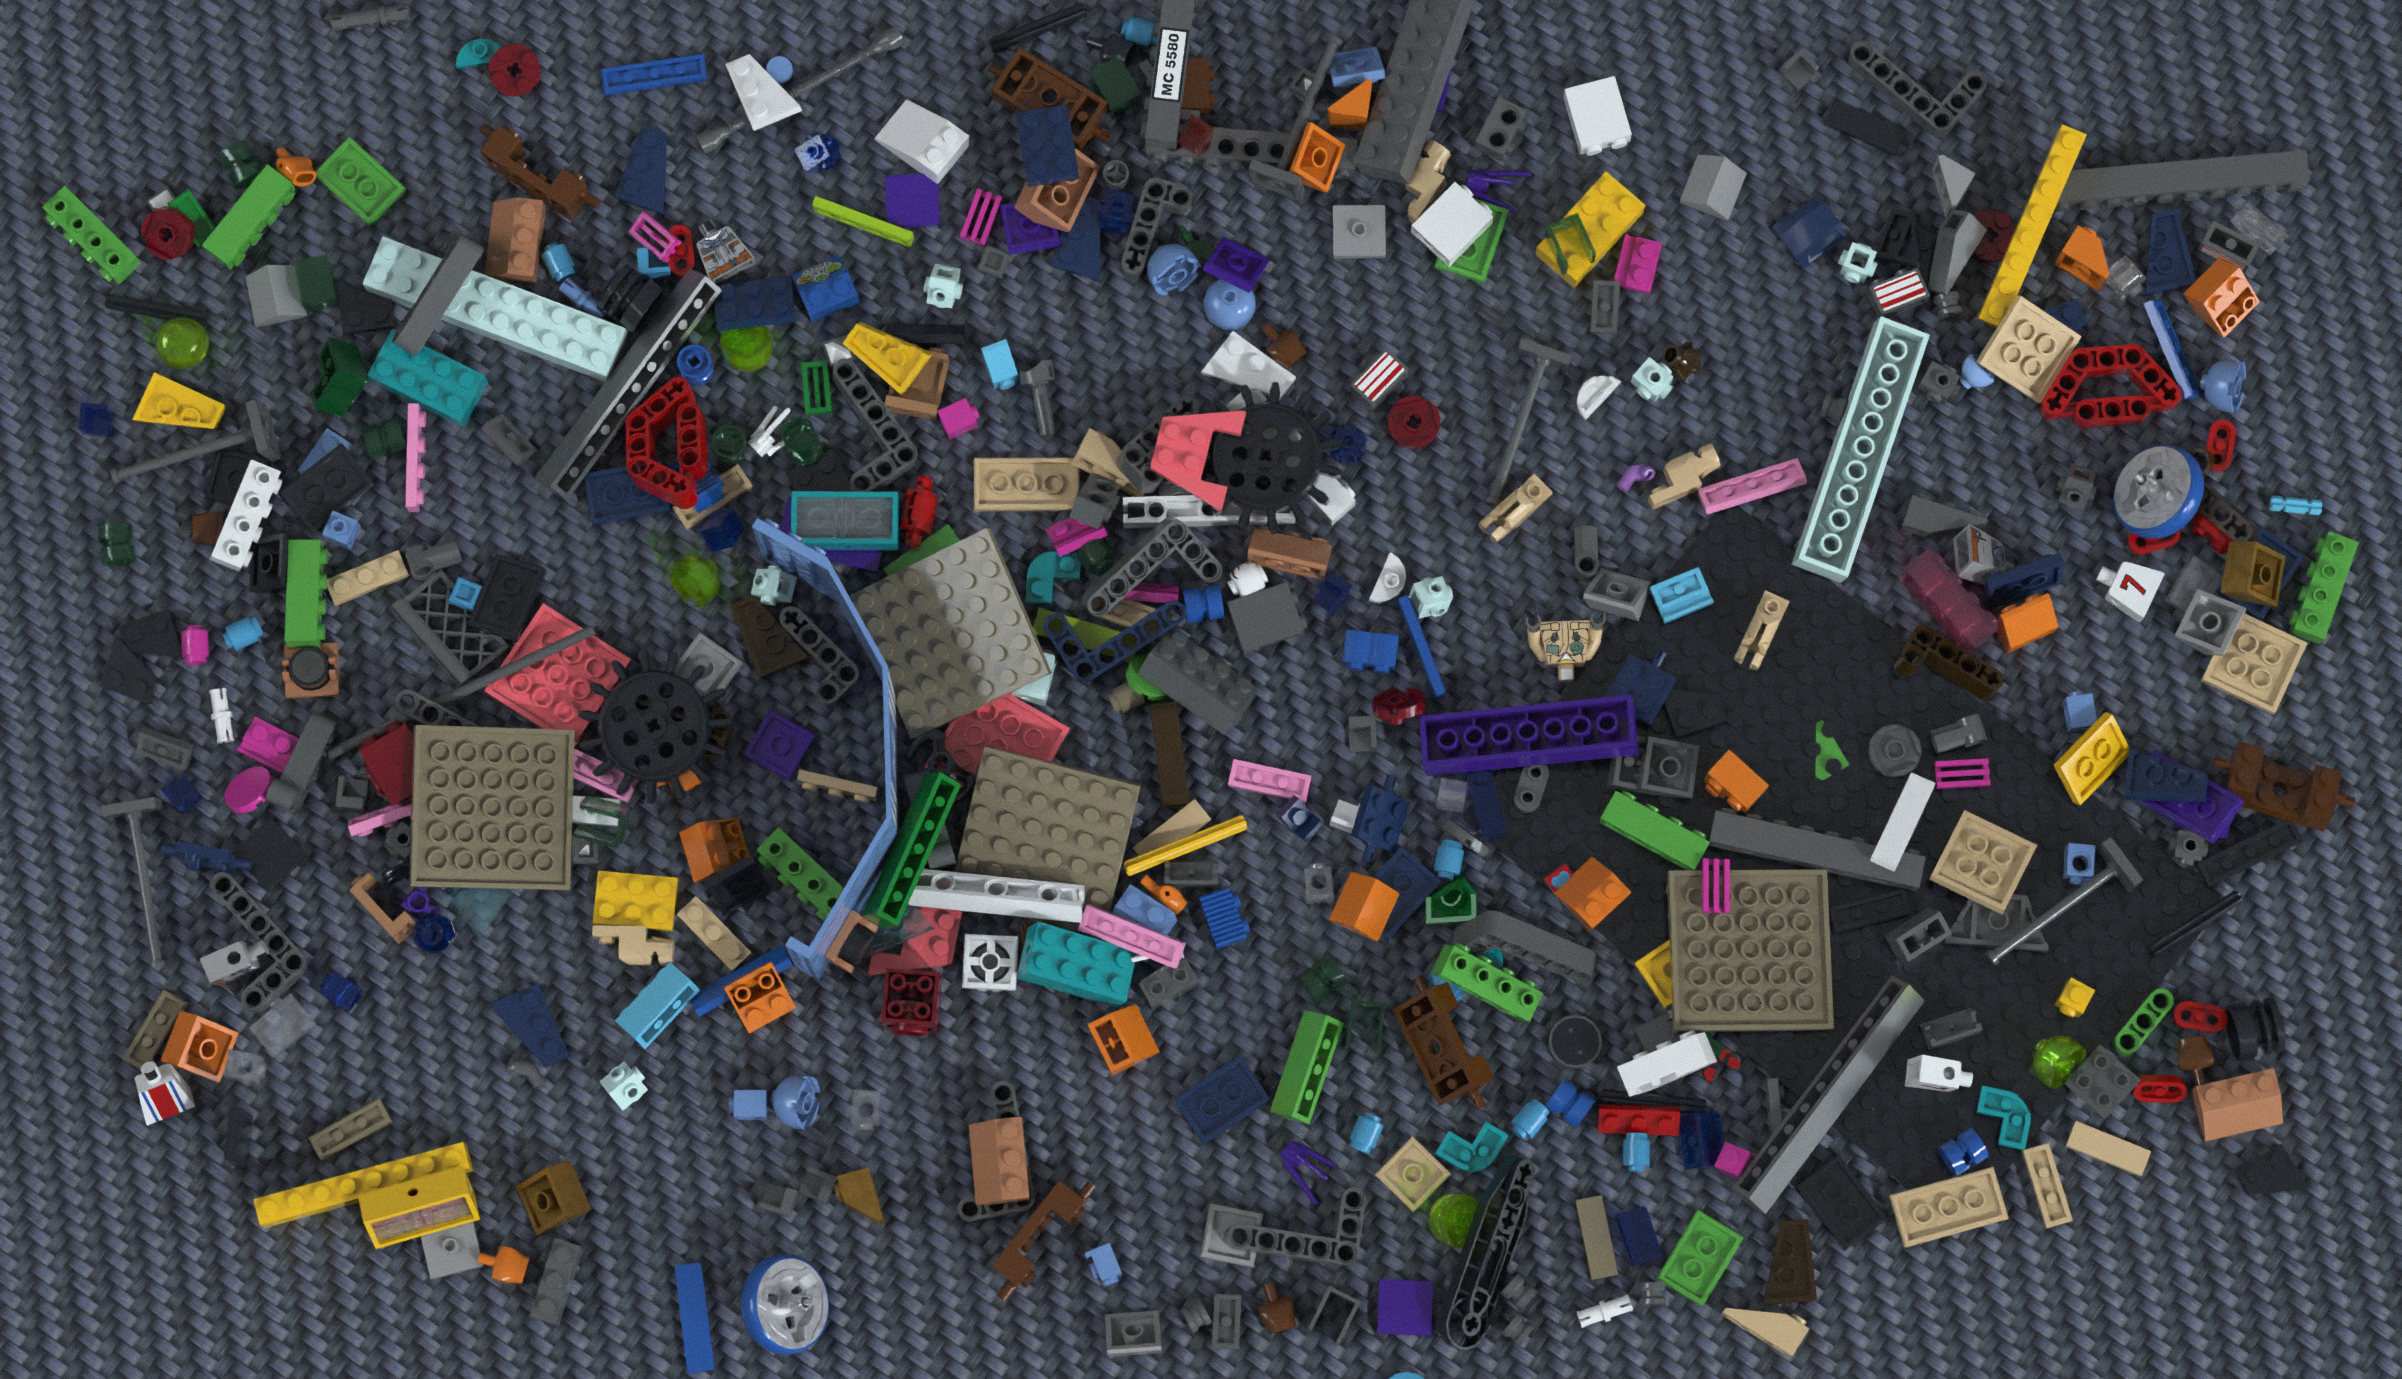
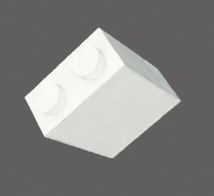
M1615 76L1564 89L1563 99L1580 154L1587 153L1588 156L1602 152L1603 148L1612 146V149H1618L1626 146L1627 142H1630L1632 133Z
M1456 182L1411 226V233L1448 267L1470 247L1493 221L1491 209L1483 202L1479 204L1472 198L1473 193L1465 185L1459 186Z

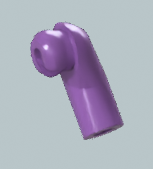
M1648 464L1632 465L1628 467L1616 486L1627 493L1634 482L1652 480L1655 476V470Z

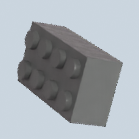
M1173 628L1150 651L1138 672V675L1223 735L1245 713L1259 690L1249 680L1241 677L1231 670L1229 666L1214 658L1205 649L1200 648L1184 634L1179 633Z

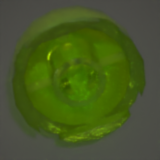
M187 317L173 318L165 322L157 331L155 338V350L159 358L169 367L176 369H190L197 366L203 361L209 349V338L204 327Z
M765 326L726 330L720 337L723 358L736 371H757L767 365L772 357L773 338L769 328Z
M688 555L679 559L668 569V572L672 571L673 575L669 579L676 592L686 602L689 601L690 597L696 602L694 607H705L718 594L720 576L717 565L711 559H706L699 555Z
M2058 1035L2052 1036L2049 1039L2044 1038L2035 1047L2036 1053L2033 1068L2035 1074L2049 1088L2056 1089L2071 1077L2073 1072L2070 1070L2075 1064L2080 1067L2086 1056V1049L2069 1036Z
M1447 1193L1438 1198L1431 1206L1428 1220L1430 1231L1436 1239L1452 1247H1463L1478 1205L1477 1200L1463 1193Z

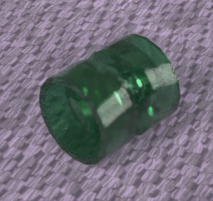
M247 141L234 143L218 155L224 170L230 171L228 177L235 190L248 188L263 170L258 160H253L255 154Z
M800 416L793 417L782 425L780 437L791 460L795 464L802 466L810 465L820 458L823 452L822 444L809 419Z
M398 417L387 419L383 422L382 427L376 423L362 427L363 436L372 460L386 456L389 449L396 453L407 449L406 439Z
M734 425L721 426L713 434V450L717 459L722 464L735 466L746 459L749 448L745 435L740 428Z
M123 522L110 523L98 528L99 543L104 545L100 550L103 566L118 567L136 562L135 546L130 544L134 540L132 524Z
M1330 955L1318 961L1315 969L1309 967L1298 975V979L1316 1004L1327 998L1330 990L1337 991L1348 983L1344 974Z

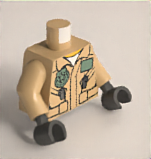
M1593 609L1590 612V620L1541 622L1537 611H1535L1536 619L1528 621V616L1525 613L1523 619L1528 626L1529 647L1539 661L1545 662L1546 668H1558L1559 682H1573L1574 667H1584L1585 661L1591 660L1600 646L1602 625L1606 621V612L1603 611L1601 619L1593 617Z

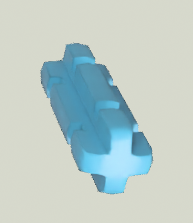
M2272 496L2269 501V508L2271 511L2280 512V510H2284V512L2300 514L2309 512L2311 515H2319L2322 511V501L2316 499L2308 501L2305 498L2294 497L2283 499L2282 496Z

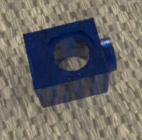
M336 971L332 975L327 974L319 986L322 988L319 993L348 1014L364 993L361 988Z

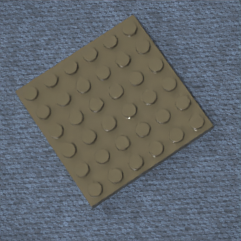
M985 528L851 594L859 616L888 666L895 692V703L911 740H915L926 731L938 729L1052 674L991 528Z
M414 725L409 886L570 890L575 730Z
M985 745L955 872L1085 885L1083 913L1088 904L1110 912L1141 784ZM1022 917V918H1026V919H1030V920H1034V921H1038V922L1044 921V920H1049V919H1039V918ZM1051 920V925L1084 933L1078 930L1080 925L1078 922Z
M1702 870L1667 872L1673 1032H1689L1692 1030L1695 1032L1834 1029L1827 870H1730V913L1728 914L1702 913ZM1709 870V907H1713V870ZM1719 870V908H1722V870Z

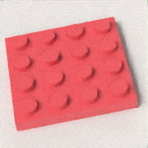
M543 603L500 668L583 628ZM593 635L488 685L484 692L541 729L575 730V748L592 722L578 717L579 711L589 710L598 713L606 700L601 695L594 693L589 685L591 682L599 683L607 690L612 691L620 681V678L613 671L611 662L617 660L627 670L632 660Z
M1008 694L952 721L945 731V749L961 769L972 772L977 776L985 745L1052 761L1069 733L1070 728ZM940 763L937 769L941 768V770H944L946 763ZM955 780L956 782L961 784L960 789H963L965 786L964 783Z

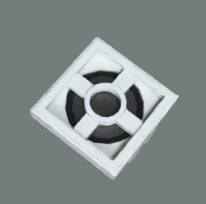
M965 934L962 988L977 989L984 992L987 990H992L993 992H1001V990L1016 991L1019 937Z

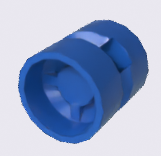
M689 345L679 352L677 366L681 376L688 381L689 385L701 386L712 378L714 366L708 351L704 347Z
M1219 584L1205 586L1203 591H1200L1197 587L1183 589L1187 623L1201 622L1206 616L1209 620L1224 618Z
M1565 1078L1545 1107L1553 1113H1563V1120L1576 1129L1596 1100L1585 1092L1578 1094L1577 1087Z
M1971 1127L1958 1134L1956 1141L1950 1139L1938 1146L1941 1157L1955 1176L1968 1170L1970 1163L1976 1165L1989 1157L1984 1143Z

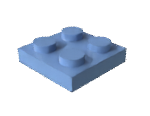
M1377 46L1335 53L1328 69L1334 87H1350L1355 83L1364 82L1368 78H1370L1372 83L1377 82L1379 79H1385V71Z

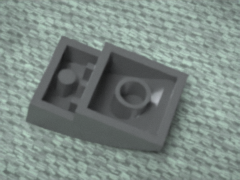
M1637 736L1639 755L1611 758L1607 788L1678 798H1692L1699 753L1698 745L1651 736L1646 738Z

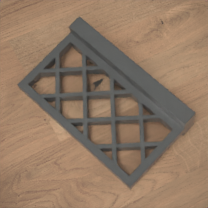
M440 569L404 599H399L392 604V614L457 687H461L469 683L472 678L509 650L510 646L499 636L484 634L482 631L481 634L465 632L466 620H469L471 615H467L466 609H464V614L448 613L450 590H453L455 584ZM441 579L447 586V595L431 594V585ZM415 598H427L426 611L414 610L409 603ZM430 599L446 600L445 613L430 612ZM420 616H426L425 621ZM428 618H444L443 630H432L428 626ZM447 618L463 619L462 632L446 631ZM437 635H442L443 640H441ZM446 636L462 637L461 650L449 649L445 645ZM465 637L480 639V650H464ZM483 639L495 640L501 647L494 653L482 652ZM463 655L479 656L478 665L470 672L462 664Z

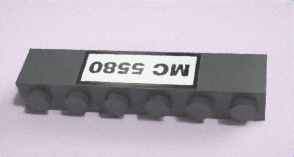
M1158 0L1157 12H1161L1160 21H1155L1154 37H1158L1157 46H1152L1150 62H1155L1154 71L1148 72L1147 87L1152 88L1151 95L1145 96L1144 112H1148L1147 121H1142L1141 137H1145V146L1177 149L1196 0Z

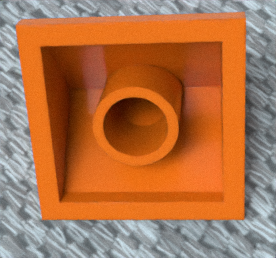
M1370 78L1327 108L1326 123L1329 127L1357 131L1365 130L1372 90Z
M1308 122L1290 168V173L1301 176L1303 185L1322 192H1328L1345 144L1312 122Z
M1351 872L1329 921L1378 942L1400 893L1376 878Z

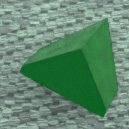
M1462 873L1433 895L1426 897V924L1460 926L1478 916V894Z

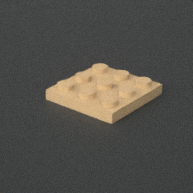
M2017 295L1976 363L2040 404L2082 336L2022 296Z
M2244 613L2224 656L2212 655L2201 681L2274 715L2307 642Z
M1964 810L1931 874L1930 880L2003 915L2037 845Z

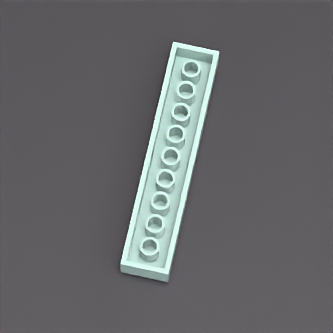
M382 237L363 281V286L369 293L412 308L442 259ZM471 270L440 319L604 382L607 381L615 370L629 337L624 327Z
M1882 316L1874 322L1792 565L1840 583L1848 578L1930 336L1929 334Z

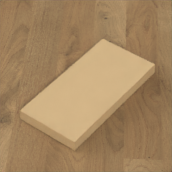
M974 458V511H1071L1076 496L1080 491V468L1071 464L1073 458Z
M1994 1167L1889 1195L1904 1248L2009 1219Z

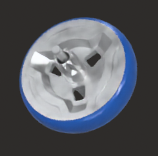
M2160 444L2140 451L2126 463L2115 483L2113 506L2118 520L2132 534L2147 539L2164 538L2179 531L2192 519L2200 506L2204 492V476L2201 467L2189 452L2178 446ZM2158 471H2162V479H2156ZM2147 497L2149 503L2141 507V502Z
M791 1254L773 1255L758 1263L749 1273L742 1290L741 1310L745 1326L758 1345L775 1354L792 1355L803 1352L811 1347L823 1333L829 1314L827 1288L816 1268L807 1260ZM797 1287L799 1293L792 1294L791 1291ZM791 1316L792 1327L788 1328L785 1318Z

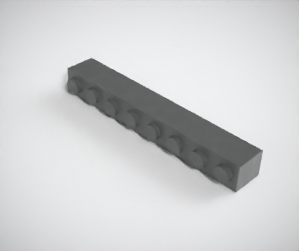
M1721 808V811L1716 810L1713 815L1708 846L1811 869L1827 870L1829 873L1897 888H1905L1915 892L1920 888L1926 857L1921 856L1917 850L1905 849L1894 872L1870 861L1876 846L1867 844L1868 840L1852 837L1851 840L1841 838V834L1836 832L1816 833L1813 827L1800 825L1798 829L1789 827V823L1782 820H1773V823L1762 821L1763 817L1755 814H1747V817L1736 815L1737 811L1727 808Z

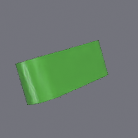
M2159 988L2148 995L2112 1041V1047L2116 1054L2120 1056L2131 1055L2145 1041L2173 1005V996L2168 990ZM2157 995L2164 998L2166 1002L2164 1008H2157L2154 1005V996ZM2138 1016H2144L2148 1019L2149 1027L2147 1029H2142L2137 1025L2136 1020ZM2122 1036L2131 1039V1049H2124L2120 1045V1038Z

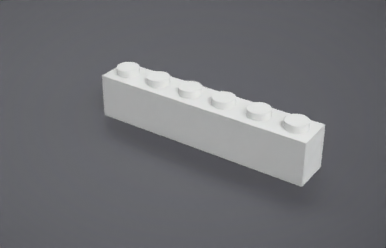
M1248 386L1252 392L1254 404L1267 401L1260 390L1257 388L1253 390ZM1240 393L1226 406L1230 411H1237L1245 407L1246 404ZM1243 425L1242 430L1248 435L1251 432V427ZM1272 427L1266 428L1263 432V436L1267 439H1272L1277 435V430ZM1294 430L1290 433L1289 439L1297 442L1302 439V436L1297 430ZM1290 456L1286 460V465L1289 467H1296L1300 463V458L1297 456ZM1320 475L1315 487L1328 496L1329 504L1325 506L1318 503L1310 495L1306 497L1309 503L1331 526L1352 509L1356 501L1353 498L1356 496L1347 484L1342 486L1336 478ZM1290 481L1297 488V484Z

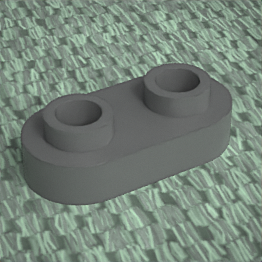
M1546 764L1524 766L1514 795V804L1519 811L1531 813L1539 807L1549 777V770ZM1538 769L1541 775L1535 778L1531 775V771ZM1530 794L1533 800L1527 803L1523 800V795Z

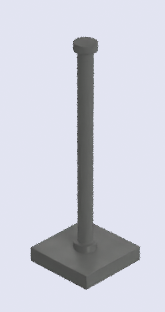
M1328 36L1326 39L1328 44L1277 168L1252 159L1248 169L1253 185L1302 202L1305 189L1301 176L1287 172V169L1336 49L1341 47L1342 40L1334 36Z
M1521 338L1517 354L1534 360L1533 362L1536 364L1490 495L1486 496L1485 502L1495 506L1501 503L1499 499L1545 367L1550 365L1567 371L1571 361L1570 354Z
M257 400L245 402L251 424L250 430L121 469L117 467L110 469L112 479L117 484L121 482V479L253 439L255 440L258 453L271 462L281 460L282 457L270 411Z
M156 797L101 806L103 817L112 819L125 816L126 820H129L151 956L150 968L165 966L166 964L161 956L139 818L142 817V813L164 810L162 799Z
M2111 837L2096 849L2105 861L2107 868L1996 949L1985 952L1987 958L1994 966L1999 963L2000 958L2111 877H2117L2128 893L2143 881L2142 877Z

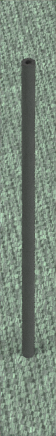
M592 625L585 627L431 701L443 707L596 635ZM426 708L423 711V716L435 710ZM399 715L327 749L328 754L333 759L362 745L361 740L373 733L378 737L386 732L385 726L397 719L400 723L403 721L409 723L412 720Z

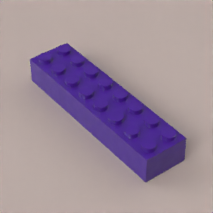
M1632 695L1419 716L1422 765L1427 776L1639 755L1635 704Z

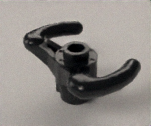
M935 728L919 735L909 745L905 758L907 760L914 759L917 751L926 742L932 741L933 753L927 762L930 773L941 772L965 785L957 793L952 804L955 805L964 801L973 793L977 776L972 772L961 769L957 765L953 757L945 749V733ZM940 763H946L944 770H941V768L937 769Z

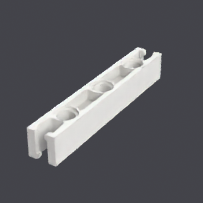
M1194 495L1123 497V512H1128V507L1144 508L1145 515L1143 517L1128 518V514H1123L1124 529L1155 528L1163 519L1174 517L1186 524L1187 527L1230 526L1239 524V518L1243 509L1231 503L1223 513L1216 517L1214 514L1211 516L1203 514V507L1209 504L1200 498L1197 499ZM1153 507H1160L1164 513L1156 518L1152 517L1149 511ZM1292 511L1290 513H1276L1278 524H1295V517ZM1252 513L1249 525L1267 524V514Z
M923 869L908 904L911 906L1081 923L1082 908H1084L1085 885Z

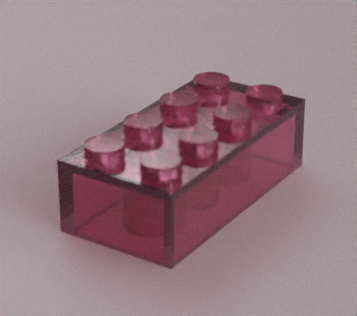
M1928 548L1904 568L1899 580L1956 644L1974 654L1995 635L1999 629L1996 625L1998 621L1989 611L1985 613L1979 606L1980 601L1973 592H1967L1961 584L1963 582L1954 571L1950 573L1944 566V559L1936 551L1932 553Z

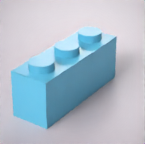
M669 962L665 968L658 972L652 982L640 991L638 997L628 1007L623 1009L615 1022L646 1049L695 997L700 989Z

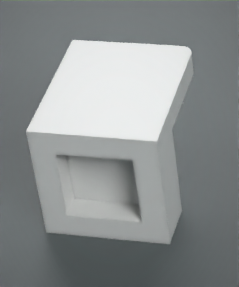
M1338 800L1329 826L1352 833L1360 804L1356 806Z

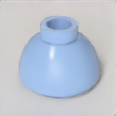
M1969 354L1962 365V375L1959 380L1967 389L1971 387H1986L1994 382V374L1976 363L1979 358L1976 354Z

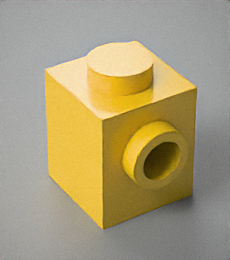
M2071 977L2066 982L2055 1005L2060 1008L2059 1010L2069 1017H2080L2095 990Z

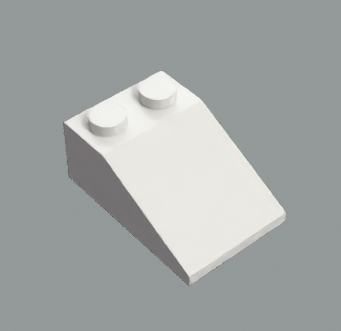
M907 99L875 137L878 143L919 173L926 175L936 184L942 180L969 147L968 134L950 121Z

